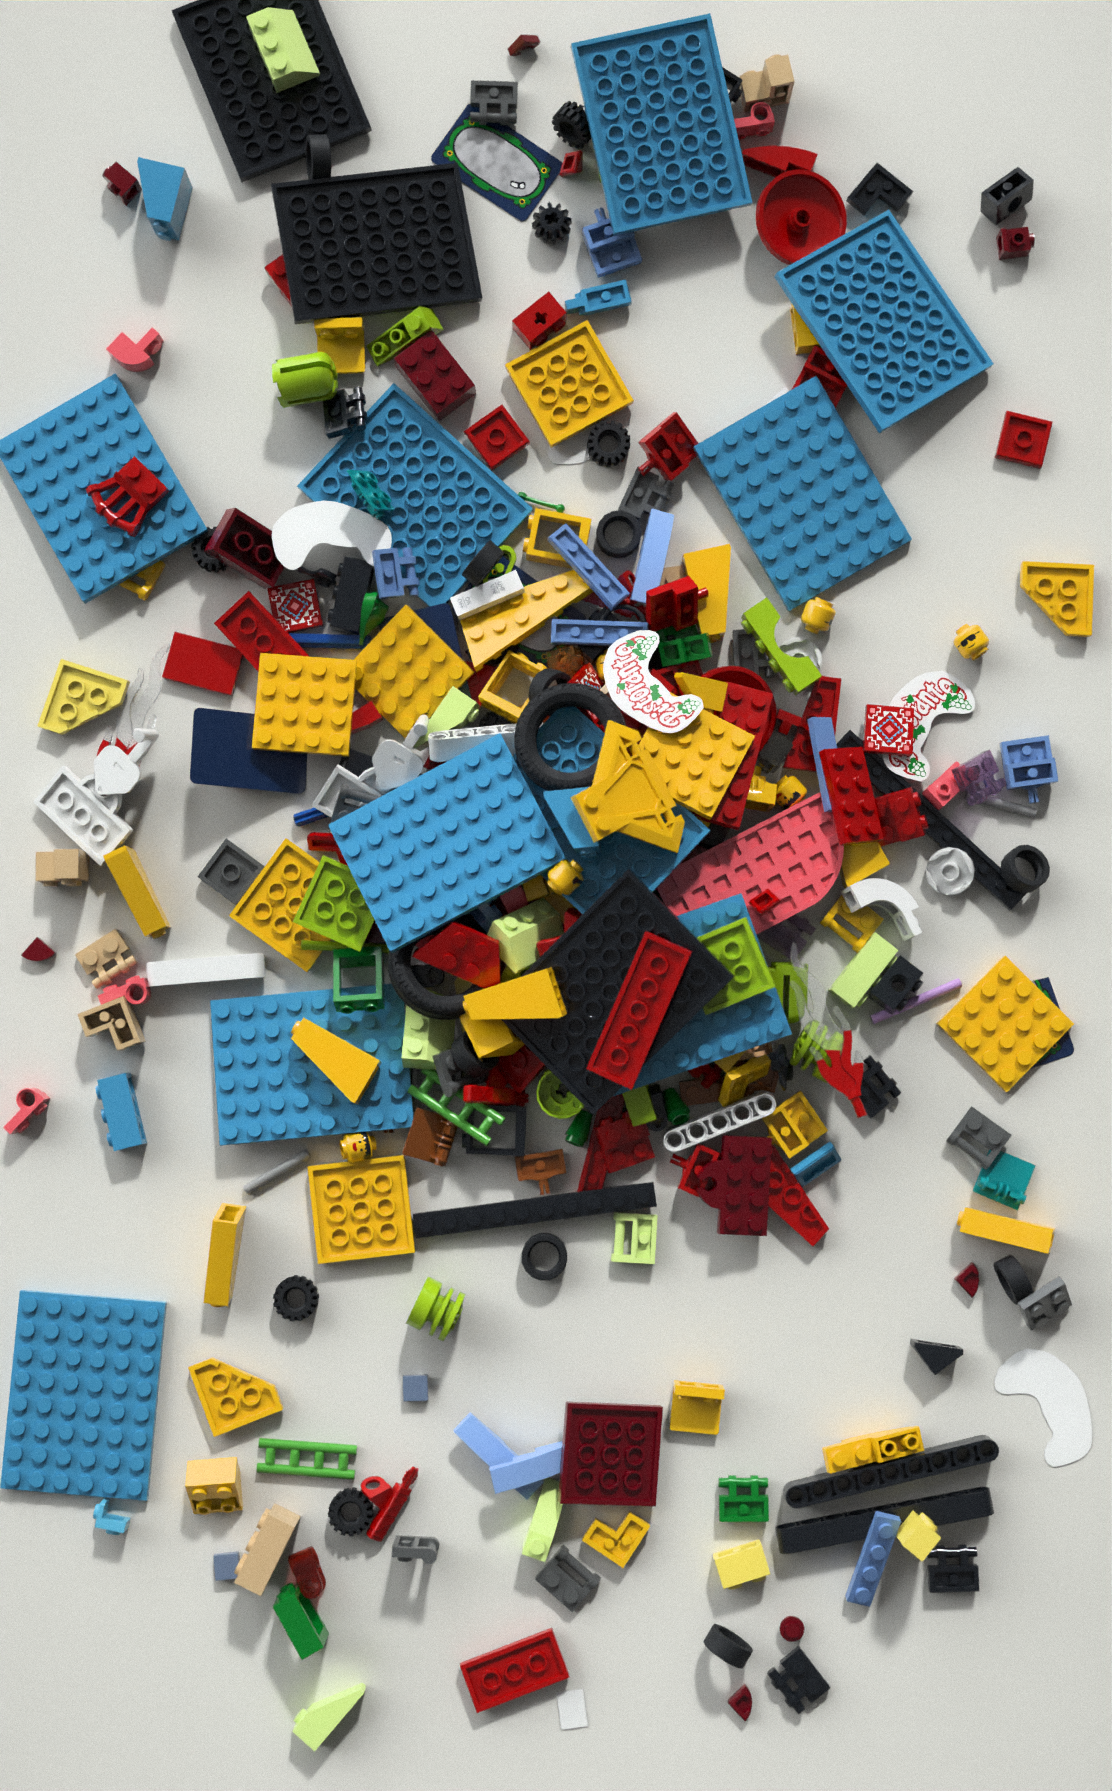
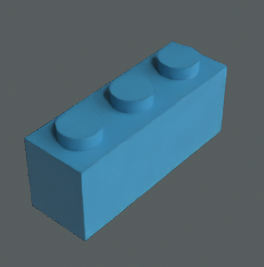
M123 1073L97 1080L96 1094L99 1100L102 1099L104 1109L101 1110L103 1122L108 1124L109 1133H107V1141L109 1146L113 1147L114 1151L147 1143L131 1073Z

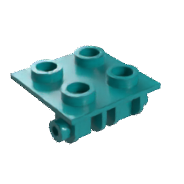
M347 470L351 477L352 488L361 500L366 499L363 504L367 506L366 508L372 517H376L379 520L385 516L383 511H394L390 504L392 502L387 493L381 491L377 485L378 480L373 473Z
M1000 1151L987 1170L981 1168L973 1192L1018 1210L1020 1204H1024L1026 1200L1024 1193L1036 1165Z

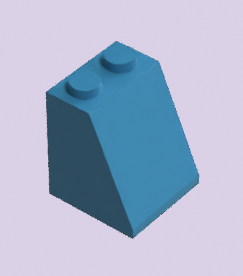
M138 157L137 164L145 208L155 234L162 240H179L193 189L186 170L183 167Z
M589 787L543 792L549 808L577 856L581 855L582 859L596 858V854L602 853L601 840L593 842L570 798Z

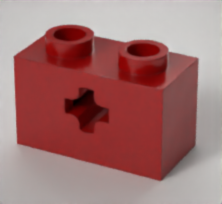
M548 291L512 320V329L531 350L535 346L538 347L544 344L548 339V335L553 331L555 333L560 331L566 325L567 312Z

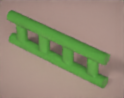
M422 1069L421 1073L427 1076L419 1088L411 1085L407 1093L485 1146H488L492 1138L487 1135V1132L494 1122L501 1126L506 1118L488 1105L478 1103H466L460 1114L457 1115L447 1108L454 1095L451 1097L443 1095L438 1102L427 1094L435 1082L439 1085L441 1084L436 1070ZM463 1089L455 1094L461 1100H463ZM474 1109L486 1116L479 1128L466 1121Z
M259 1438V1448H266L265 1463H257V1473L355 1479V1470L348 1469L349 1455L357 1454V1445ZM276 1449L291 1450L289 1465L275 1464ZM300 1451L315 1452L314 1467L299 1466ZM325 1453L339 1454L338 1469L323 1468Z

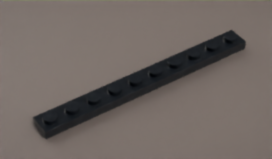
M849 730L836 745L837 748L863 747V741ZM864 753L871 784L883 795L912 787L900 775L892 772L886 766L884 760L877 754ZM918 792L921 800V806H918L920 815H925L928 823V829H925L926 835L942 849L947 847L958 848L967 853L972 859L975 868L974 879L1009 911L1012 910L1027 893L1017 892L1009 887L1002 877L1001 868Z
M654 1182L413 1213L415 1237L423 1238L657 1207Z

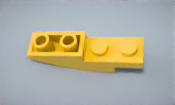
M912 1426L841 1440V1443L822 1447L826 1470L831 1474L872 1462L881 1463L924 1451L919 1426Z

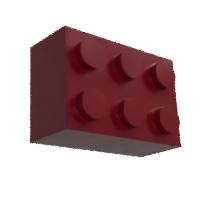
M432 330L394 358L398 371L438 422L476 394L475 384Z
M237 508L226 509L204 551L262 588H273L284 566L276 558L272 531Z

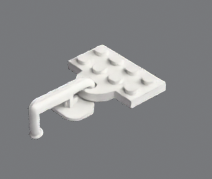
M421 715L402 744L394 740L383 741L372 757L373 767L365 770L359 777L342 766L337 765L312 806L327 816L332 817L341 784L349 786V789L381 797L417 778L422 771L423 761L419 755L411 750L419 737L427 733L428 716ZM346 798L344 801L360 807L366 805V803Z
M135 729L133 731V738L138 744L128 756L117 746L110 745L105 747L94 760V774L88 775L82 780L67 766H62L34 800V803L100 866L106 865L103 855L118 849L133 832V829L117 813L122 804V794L129 793L140 780L141 770L137 764L158 739L159 733L156 730Z

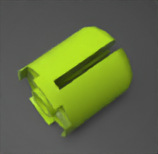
M325 352L276 360L277 363L272 364L273 383H277L281 393V397H277L283 408L329 400L337 393V369L331 357Z
M771 962V966L768 968L776 985L782 1007L783 980L785 975L784 1012L789 1024L797 1023L803 1020L807 1014L809 964L804 963V968L794 967L793 962Z

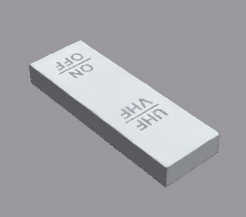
M514 570L455 595L450 600L460 621L525 593L517 571Z

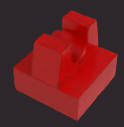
M779 709L776 718L782 721L778 732L787 735L792 724L799 727L802 718Z

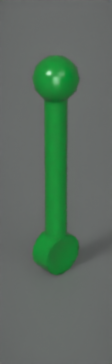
M524 492L518 493L524 501L555 509L559 513L565 511V507L562 504L555 505L529 497Z

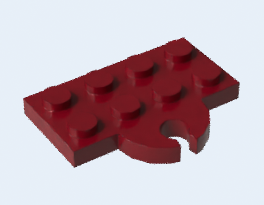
M722 1135L721 1160L709 1162L698 1173L697 1179L704 1180L708 1177L714 1179L715 1184L711 1190L706 1191L702 1187H697L696 1190L704 1203L718 1209V1234L767 1236L772 1138Z

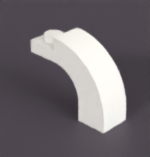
M871 878L852 884L841 891L851 913L866 906H877L888 912L903 941L922 933L919 921L912 913L919 906L913 897L898 884L885 879Z

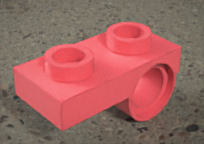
M758 102L752 106L750 117L734 119L739 140L751 135L765 136L773 132L775 123L771 107L764 102ZM762 115L765 117V119L758 120L755 118V116Z
M956 761L929 785L922 794L937 810H940L973 778Z
M138 975L125 980L126 984L117 987V984L104 988V993L98 995L100 1004L102 1005L122 996H125L127 1001L132 1004H146L151 998V989L148 987L147 978L140 979ZM137 987H141L144 994L137 1001L133 997V991Z
M37 1088L22 1089L16 1097L17 1105L21 1109L3 1128L9 1134L22 1133L30 1125L29 1120L34 1114L36 1116L40 1115L47 1108L45 1103L50 1098ZM29 1092L35 1096V1102L31 1106L25 1100Z

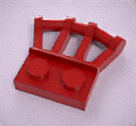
M135 456L119 472L116 471L112 478L99 484H92L86 488L88 496H91L96 507L95 512L99 516H104L107 519V524L111 527L127 531L128 535L133 537L138 534L146 514L169 492L168 488ZM118 485L120 486L106 501H103L100 493ZM126 494L132 497L117 513H113L110 510ZM140 505L133 522L130 523L123 520L136 506Z

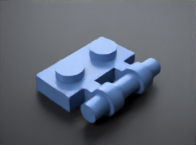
M411 547L402 549L403 557H399L397 548L372 551L379 599L403 597V587L408 588L410 597L419 595L418 586H420L419 578L416 577L414 566L417 563ZM400 566L405 567L407 578L402 579Z

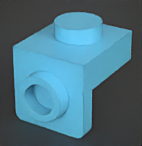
M104 1498L100 1504H96L93 1519H96L95 1527L105 1529L106 1533L111 1535H120V1533H124L129 1528L131 1518L107 1513L110 1499Z

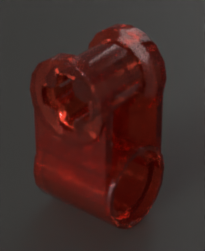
M310 1546L289 1555L288 1561L303 1596L314 1599L325 1588L326 1578L321 1569L317 1553ZM312 1581V1583H317L318 1586L315 1589L314 1586L309 1587L308 1584Z

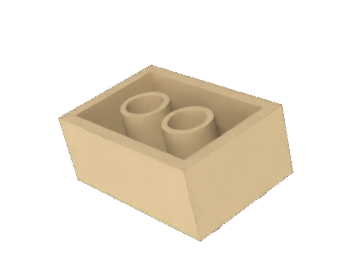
M274 1503L271 1510L266 1508L256 1526L260 1531L255 1530L245 1549L249 1553L243 1554L234 1571L238 1575L234 1582L235 1584L259 1596L262 1595L301 1517L300 1515Z

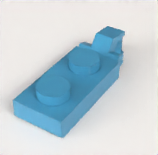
M626 280L582 289L579 293L575 294L574 299L566 300L564 306L567 314L579 312V315L583 316L629 306L632 301Z

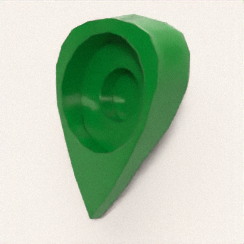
M366 592L361 608L359 645H363L366 635L384 620L388 612L389 606L379 599L377 592Z

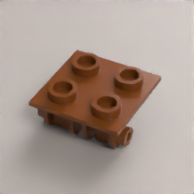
M417 1107L402 1154L431 1162L438 1166H446L458 1127L438 1113Z

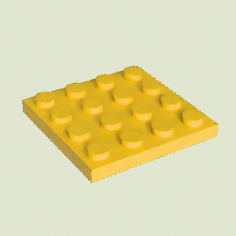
M588 320L505 364V369L551 448L630 406L634 402Z
M406 604L354 659L357 660L355 689L368 702L372 701L378 712L404 738L407 737L421 715H427L429 719L431 718L452 686L459 689L475 673Z
M260 653L252 749L349 757L357 660Z
M702 709L687 727L678 732L665 733L648 727L638 746L641 751L646 748L648 749L675 803L711 820L755 736Z
M285 838L229 916L301 969L308 972L323 951L301 950V940L331 941L332 939L296 924L293 920L320 862Z
M1003 956L936 1023L1004 1092H1008L1074 1025L1006 956Z
M405 1155L372 1158L357 1163L346 1161L307 1166L318 1264L415 1253Z

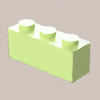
M876 932L873 933L828 991L850 1008H854L856 1005L860 1007L868 997L866 992L870 986L874 988L883 977L880 973L885 967L889 969L897 960L895 954L898 952V949Z

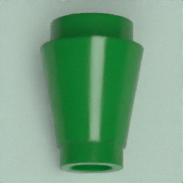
M669 1088L663 1091L662 1095L668 1121L673 1125H681L687 1122L690 1118V1109L676 1090Z
M580 1110L565 1132V1135H567L565 1141L583 1148L584 1143L588 1141L593 1115Z

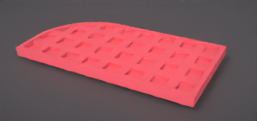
M821 792L680 864L656 891L662 902L676 916L742 893L757 935L816 904L833 886L841 869L844 845L839 843L833 812H824ZM766 889H769L780 899L781 903L770 914L761 916L748 902Z

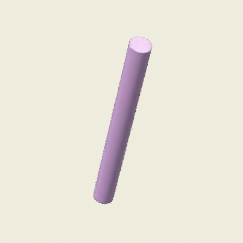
M959 978L908 999L909 1001L900 1012L896 1010L893 1015L885 1009L870 1015L873 1024L888 1019L961 988L962 983Z

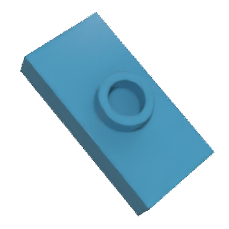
M828 1142L790 1170L801 1187H804L842 1159L833 1144Z

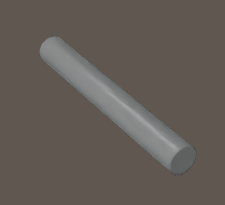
M969 790L966 791L964 797L965 800L1035 818L1037 812L1036 808Z
M305 1149L244 1185L245 1192L250 1194L311 1158L309 1152Z

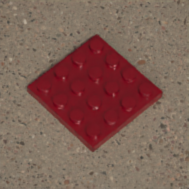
M566 1401L558 1502L560 1504L656 1506L663 1407L661 1405Z

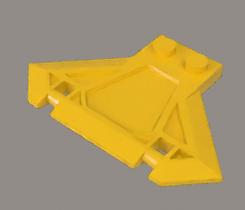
M608 720L593 784L591 787L570 797L593 842L617 831L668 851L678 853L685 821L682 815L674 816L671 808L676 806V803L648 749L640 750L637 744L642 739L639 731ZM627 747L629 748V750H630V752H631V754H632L631 757H630L629 753H628L627 750H626ZM660 814H663V816H664V818H665V820H666V823H664V821H663L662 817L660 816Z

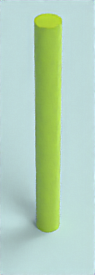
M301 940V950L333 951V949L350 948L336 941ZM364 943L363 947L382 946L383 953H389V948L384 943Z

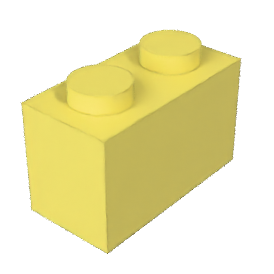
M912 1511L902 1523L896 1535L901 1544L922 1562L941 1539L936 1532L938 1527L923 1512L918 1515L915 1511Z
M759 1539L713 1554L723 1589L734 1590L740 1588L744 1582L750 1580L752 1582H759L766 1579V1575L770 1574Z

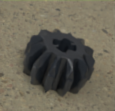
M549 202L547 209L540 205L539 213L534 212L533 214L535 221L532 222V229L536 230L535 236L537 238L543 236L542 241L544 244L548 239H551L553 245L556 244V238L564 241V234H570L571 232L569 226L572 224V219L567 217L569 211L567 209L561 210L560 203L554 208L552 203Z

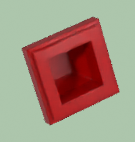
M579 150L566 153L559 176L565 177L582 172L583 152Z
M766 889L748 903L756 912L763 916L770 914L781 901L769 889Z

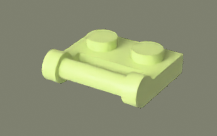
M614 1212L613 1219L616 1220L614 1253H611V1261L655 1264L658 1215ZM625 1221H633L631 1254H623Z

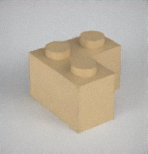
M772 55L765 59L763 71L756 72L751 70L740 75L739 78L743 80L740 87L743 92L740 98L744 113L751 111L752 106L758 102L767 103L770 107L790 102L795 81L788 55Z
M54 849V852H36V881L43 883L44 887H57L58 882L67 886H82V882H89V855L80 849Z
M125 996L77 1014L86 1037H94L110 1030L117 1051H124L146 1042L133 1006L127 1001Z

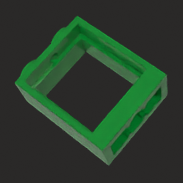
M382 946L362 947L360 952L352 948L333 949V1002L336 1012L350 1014L354 1011L376 1012L379 1009H385V971ZM376 966L375 994L341 996V968Z
M301 1581L295 1585L293 1582H290L279 1590L281 1593L276 1596L277 1599L273 1609L298 1655L303 1660L324 1648L329 1632Z

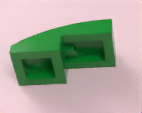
M708 633L658 644L663 667L713 656Z

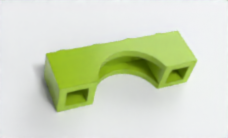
M766 597L743 613L741 625L748 634L752 633L756 639L754 643L757 649L762 654L766 653L770 659L768 663L775 673H780L784 679L782 683L789 693L793 692L796 696L817 682L822 675L809 656L801 658L792 657L780 650L775 641L774 631L781 616Z

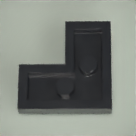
M876 163L847 197L846 202L863 215L870 210L878 199H881L894 211L898 212L914 191L879 163Z

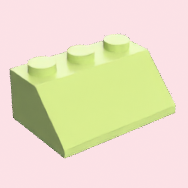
M268 7L246 16L253 38L277 93L320 76V72L293 10Z
M542 898L494 920L487 935L499 940V957L517 974L531 967L540 958L536 946L539 940L563 935L564 930L560 914L545 898Z
M428 990L429 992L434 993L436 995L445 996L435 991ZM406 1005L402 1049L403 1068L436 1070L432 1055L452 1048L456 1019L438 1020L429 1018L415 1012Z

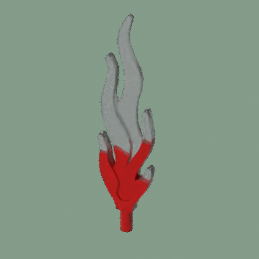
M169 643L160 648L151 661L147 688L141 698L134 704V699L144 681V671L142 668H138L137 678L127 690L123 704L117 708L115 746L119 747L127 756L138 744L133 738V731L138 728L143 729L146 714L161 692V661L171 646ZM155 714L150 716L146 729L154 730L157 717ZM111 726L106 727L105 736L97 751V756L105 747L111 745L113 738Z
M793 943L790 956L792 967L809 990L813 1004L812 1013L807 1008L801 987L794 981L789 982L795 991L799 1020L809 1037L828 1055L831 1067L826 1064L821 1053L813 1046L809 1047V1051L813 1055L823 1079L834 1089L842 1093L847 1100L851 1101L857 1117L860 1118L867 1115L860 1099L863 1076L862 1054L859 1050L855 1051L854 1063L852 1065V1032L849 1023L838 1006L834 1007V1013L841 1025V1029L833 1022L827 1009L822 984L801 964L797 945Z

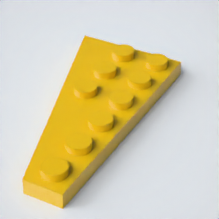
M574 570L525 586V593L460 620L476 672L484 668L483 664L492 658L495 660L502 655L501 652L511 645H517L539 630L548 619L554 615L557 617L562 614L564 608L572 603H578L594 591Z

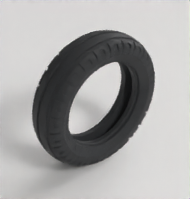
M578 683L555 685L537 694L521 712L515 728V752L525 774L539 787L547 791L592 786L598 760L590 767L579 772L567 773L555 770L548 766L538 753L537 733L540 725L548 715L560 708L572 706L584 708L592 712L601 721L605 730L608 720L626 726L616 704L598 689Z
M465 915L454 920L487 935L477 922ZM447 925L394 953H391L389 950L388 955L389 977L400 999L415 1012L438 1020L458 1019L461 1015L465 1014L463 1007L464 996L484 989L472 984L469 989L461 994L440 996L426 990L415 978L411 967V954L414 946L423 938L442 932Z

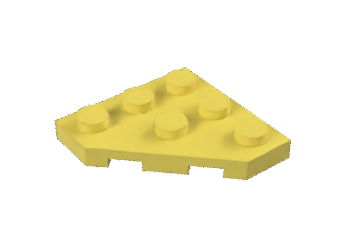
M60 659L37 726L63 735L122 705L130 682Z

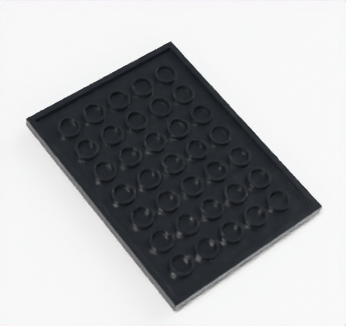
M196 0L171 10L241 183L305 158L306 138L308 135H327L330 147L372 131L319 0ZM268 7L294 11L320 72V76L278 93L253 38L246 17Z
M458 163L271 184L295 325L312 323L314 320L325 318H352L415 310L419 306L433 308L482 301V292Z
M627 869L522 975L525 976L552 967L567 1015L560 1018L501 1019L593 1115L623 1087L586 1068L646 931L692 951V955L644 1065L735 977L631 869Z

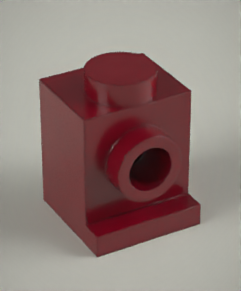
M118 162L107 167L102 174V177L108 183L106 187L115 196L119 195L126 206L142 189L138 180Z
M1028 227L1001 228L996 237L999 260L1027 257L1035 244L1034 234L1029 233Z

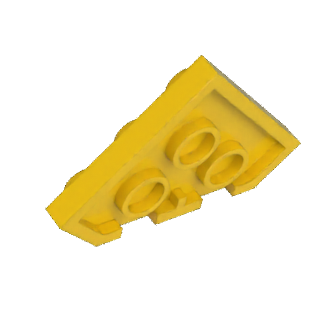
M1022 561L1020 587L1065 636L1077 637L1092 636L1094 565Z
M212 1357L188 1367L214 1437L284 1409L274 1384Z

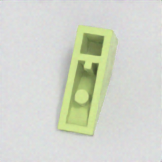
M452 686L429 719L427 733L419 737L414 748L422 751L429 747L428 735L432 732L461 729L467 726L469 721L472 723L480 712L478 710L480 705Z
M549 1477L544 1479L522 1546L523 1555L546 1562L563 1504L558 1502L560 1481Z
M360 1683L311 1704L307 1710L301 1709L293 1720L295 1726L292 1732L312 1750L316 1751L364 1694L366 1685Z

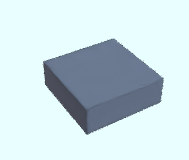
M428 1374L403 1375L404 1401L428 1400Z
M239 1551L214 1554L216 1581L236 1579L238 1575L234 1571L240 1561Z

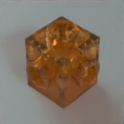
M558 645L556 647L557 650L546 652L548 667L568 674L570 678L579 671L582 665H585L582 651H578L574 646Z

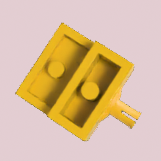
M801 1090L777 1105L772 1114L761 1118L768 1130L769 1136L767 1137L772 1138V1145L775 1143L789 1159L828 1131Z

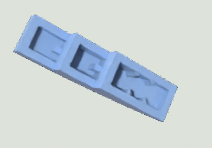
M655 509L650 511L634 577L635 582L630 597L632 601L646 604V591L660 585L673 526V514Z
M471 1412L453 1430L490 1467L513 1461L512 1457L518 1456L505 1444L504 1440ZM539 1480L514 1489L528 1500L544 1481Z
M563 1441L537 1447L535 1452L512 1457L513 1461L489 1467L495 1494L560 1473Z

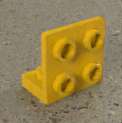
M362 317L314 320V329L317 335V352H325L331 357L337 369V374L365 373V332Z
M674 1380L670 1430L717 1435L719 1433L721 1401L724 1400L725 1394L723 1385Z

